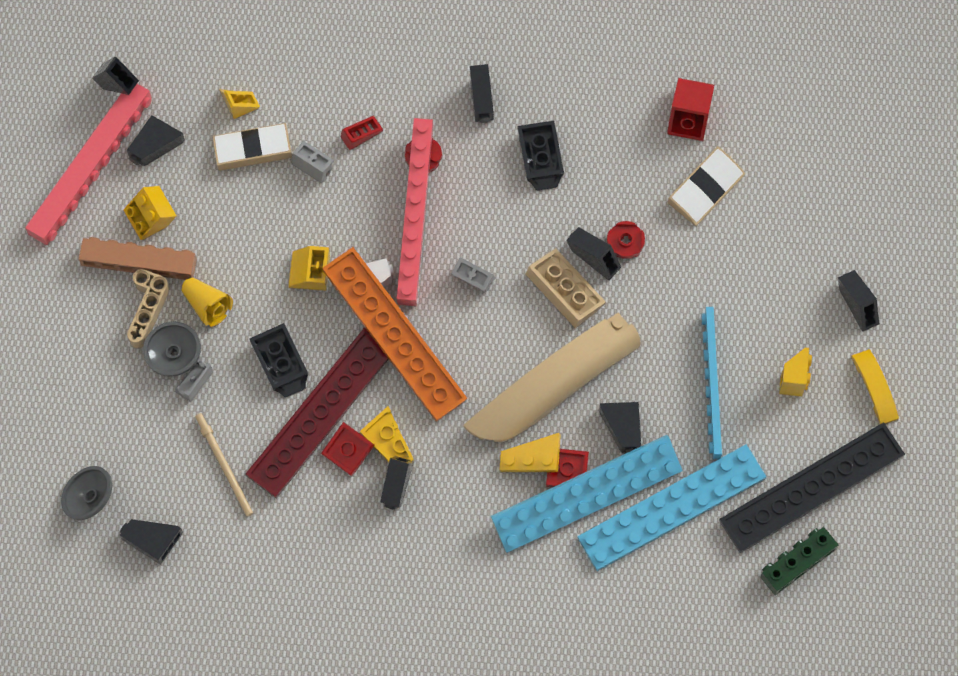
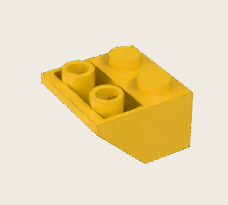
M160 186L143 187L123 209L140 240H144L166 228L177 216Z
M308 246L292 251L288 287L326 291L328 278L322 271V268L330 263L329 247Z
M805 347L784 364L780 376L779 394L802 396L804 390H808L811 373L807 372H809V367L812 363V355L809 354V348Z

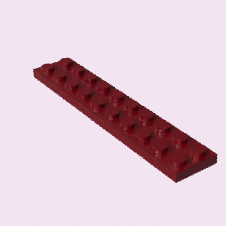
M365 327L246 472V477L276 499L389 360Z

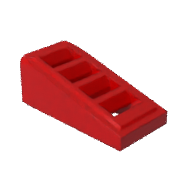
M373 115L342 129L341 139L347 148L351 150L383 132V128ZM368 124H371L374 130H371Z

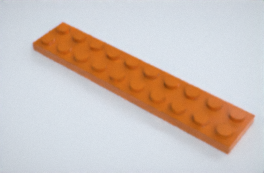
M354 247L322 268L324 274L436 422L468 399Z

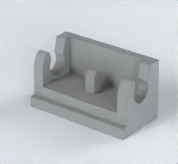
M302 141L292 153L291 164L320 183H323L326 173L330 174L334 160L305 141Z
M461 257L451 273L484 292L489 290L490 283H493L495 280L493 274Z
M198 358L196 364L180 385L175 388V392L192 402L213 373L211 365L208 363L204 364Z

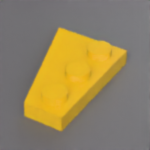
M389 406L360 430V434L375 444L374 448L388 463L390 458L394 456L414 461Z
M560 433L501 451L499 470L501 472H558Z

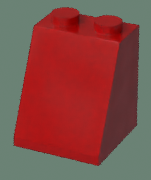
M678 78L668 124V135L704 141L715 85Z

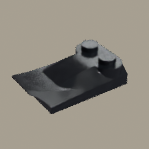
M555 121L517 126L527 181L533 185L536 191L557 188L560 179L564 175Z
M285 323L249 338L274 391L286 398L306 388L308 371Z

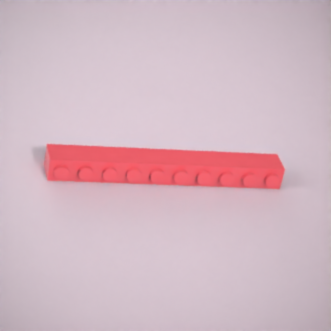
M136 84L129 95L120 94L25 227L28 235L45 245H48L50 241L55 239L58 229L65 225L70 212L77 208L78 201L87 194L90 184L97 180L102 167L107 166L110 156L119 149L122 139L129 135L134 122L137 123L144 108H148L151 104L152 97L148 89Z
M414 118L397 289L398 305L417 306L433 137V119Z

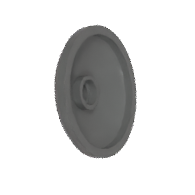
M176 321L166 322L155 327L148 334L143 346V354L148 366L157 374L168 377L178 376L189 371L196 364L201 353L200 339L195 330L185 323ZM173 352H178L176 356H172Z
M89 466L74 474L62 492L61 506L64 513L74 520H85L99 513L109 501L112 493L113 483L110 474L99 466Z

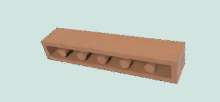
M95 237L83 238L79 254L81 266L130 273L143 269L163 277L182 280L194 278L197 263L195 253L190 250L175 251L169 247L160 249L153 245L138 246L132 242L123 244L115 240L101 241Z

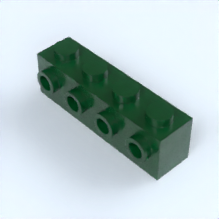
M822 527L820 530L815 528L808 534V539L804 542L802 539L793 545L794 549L789 553L787 551L783 552L777 558L778 561L776 563H769L762 569L763 572L760 578L775 596L837 550L839 544L825 527Z

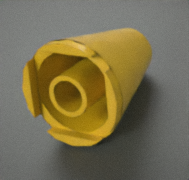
M196 278L186 279L182 284V293L206 326L214 327L227 317L225 314L227 310L231 311L233 299L228 294Z

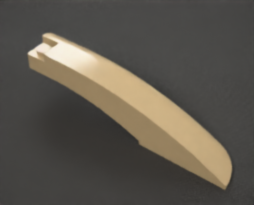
M619 312L607 320H602L517 380L468 420L463 427L470 434L482 440L488 439L494 440V442H501L516 437L546 417L548 413L592 379L638 349L641 342L636 328L633 324L629 325Z

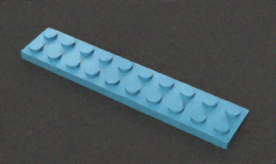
M665 435L490 517L504 550L508 553L683 470L669 436Z
M746 444L584 532L577 538L596 571H599L765 480L766 475Z

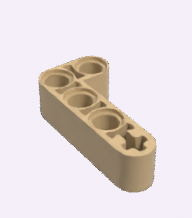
M143 269L137 270L133 274L135 287L137 290L145 293L127 333L132 347L138 349L144 346V342L152 331L169 294V286L163 276ZM141 278L147 279L144 283H138ZM159 284L164 285V287L160 290L155 289L156 286ZM151 301L157 302L154 306H148ZM143 318H149L146 323H141L140 321Z

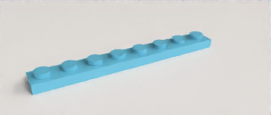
M706 307L705 313L701 314L702 325H705V332H702L703 343H706V350H703L704 361H707L704 376L705 380L708 379L709 385L705 387L706 398H709L710 405L706 406L707 416H710L711 421L707 425L708 435H711L712 442L708 444V448L713 460H718L722 456L714 307Z

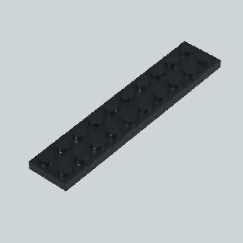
M883 422L721 517L719 522L739 553H742L905 456V453Z

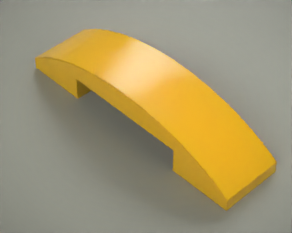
M871 350L852 355L851 357L858 373H861L874 404L873 409L879 423L884 422L887 424L898 420L899 416L891 391Z

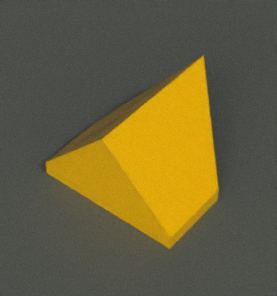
M219 89L233 119L257 110L260 107L253 92Z

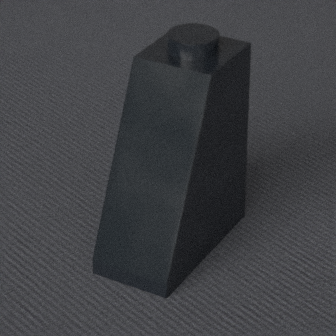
M117 57L104 62L92 77L103 90L129 95L139 82Z
M488 64L470 66V86L475 122L487 123L490 120H494Z
M151 115L127 149L129 160L136 165L146 166L181 145L185 141L184 135L181 131Z
M578 227L566 240L573 253L610 281L620 270L621 265L612 246L582 228Z
M853 270L838 277L839 291L862 332L879 325L877 298L857 272Z
M639 402L600 403L599 413L620 452L628 453L641 447Z
M398 456L390 458L380 500L381 503L385 504L384 507L395 510L396 507L402 506L414 461Z
M131 519L129 523H125L122 526L120 537L124 542L161 565L183 534V531L176 525Z

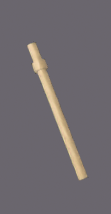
M202 413L197 414L195 418L201 428L200 432L203 438L207 439L246 517L251 516L253 511L213 436L214 432L211 426L207 424Z

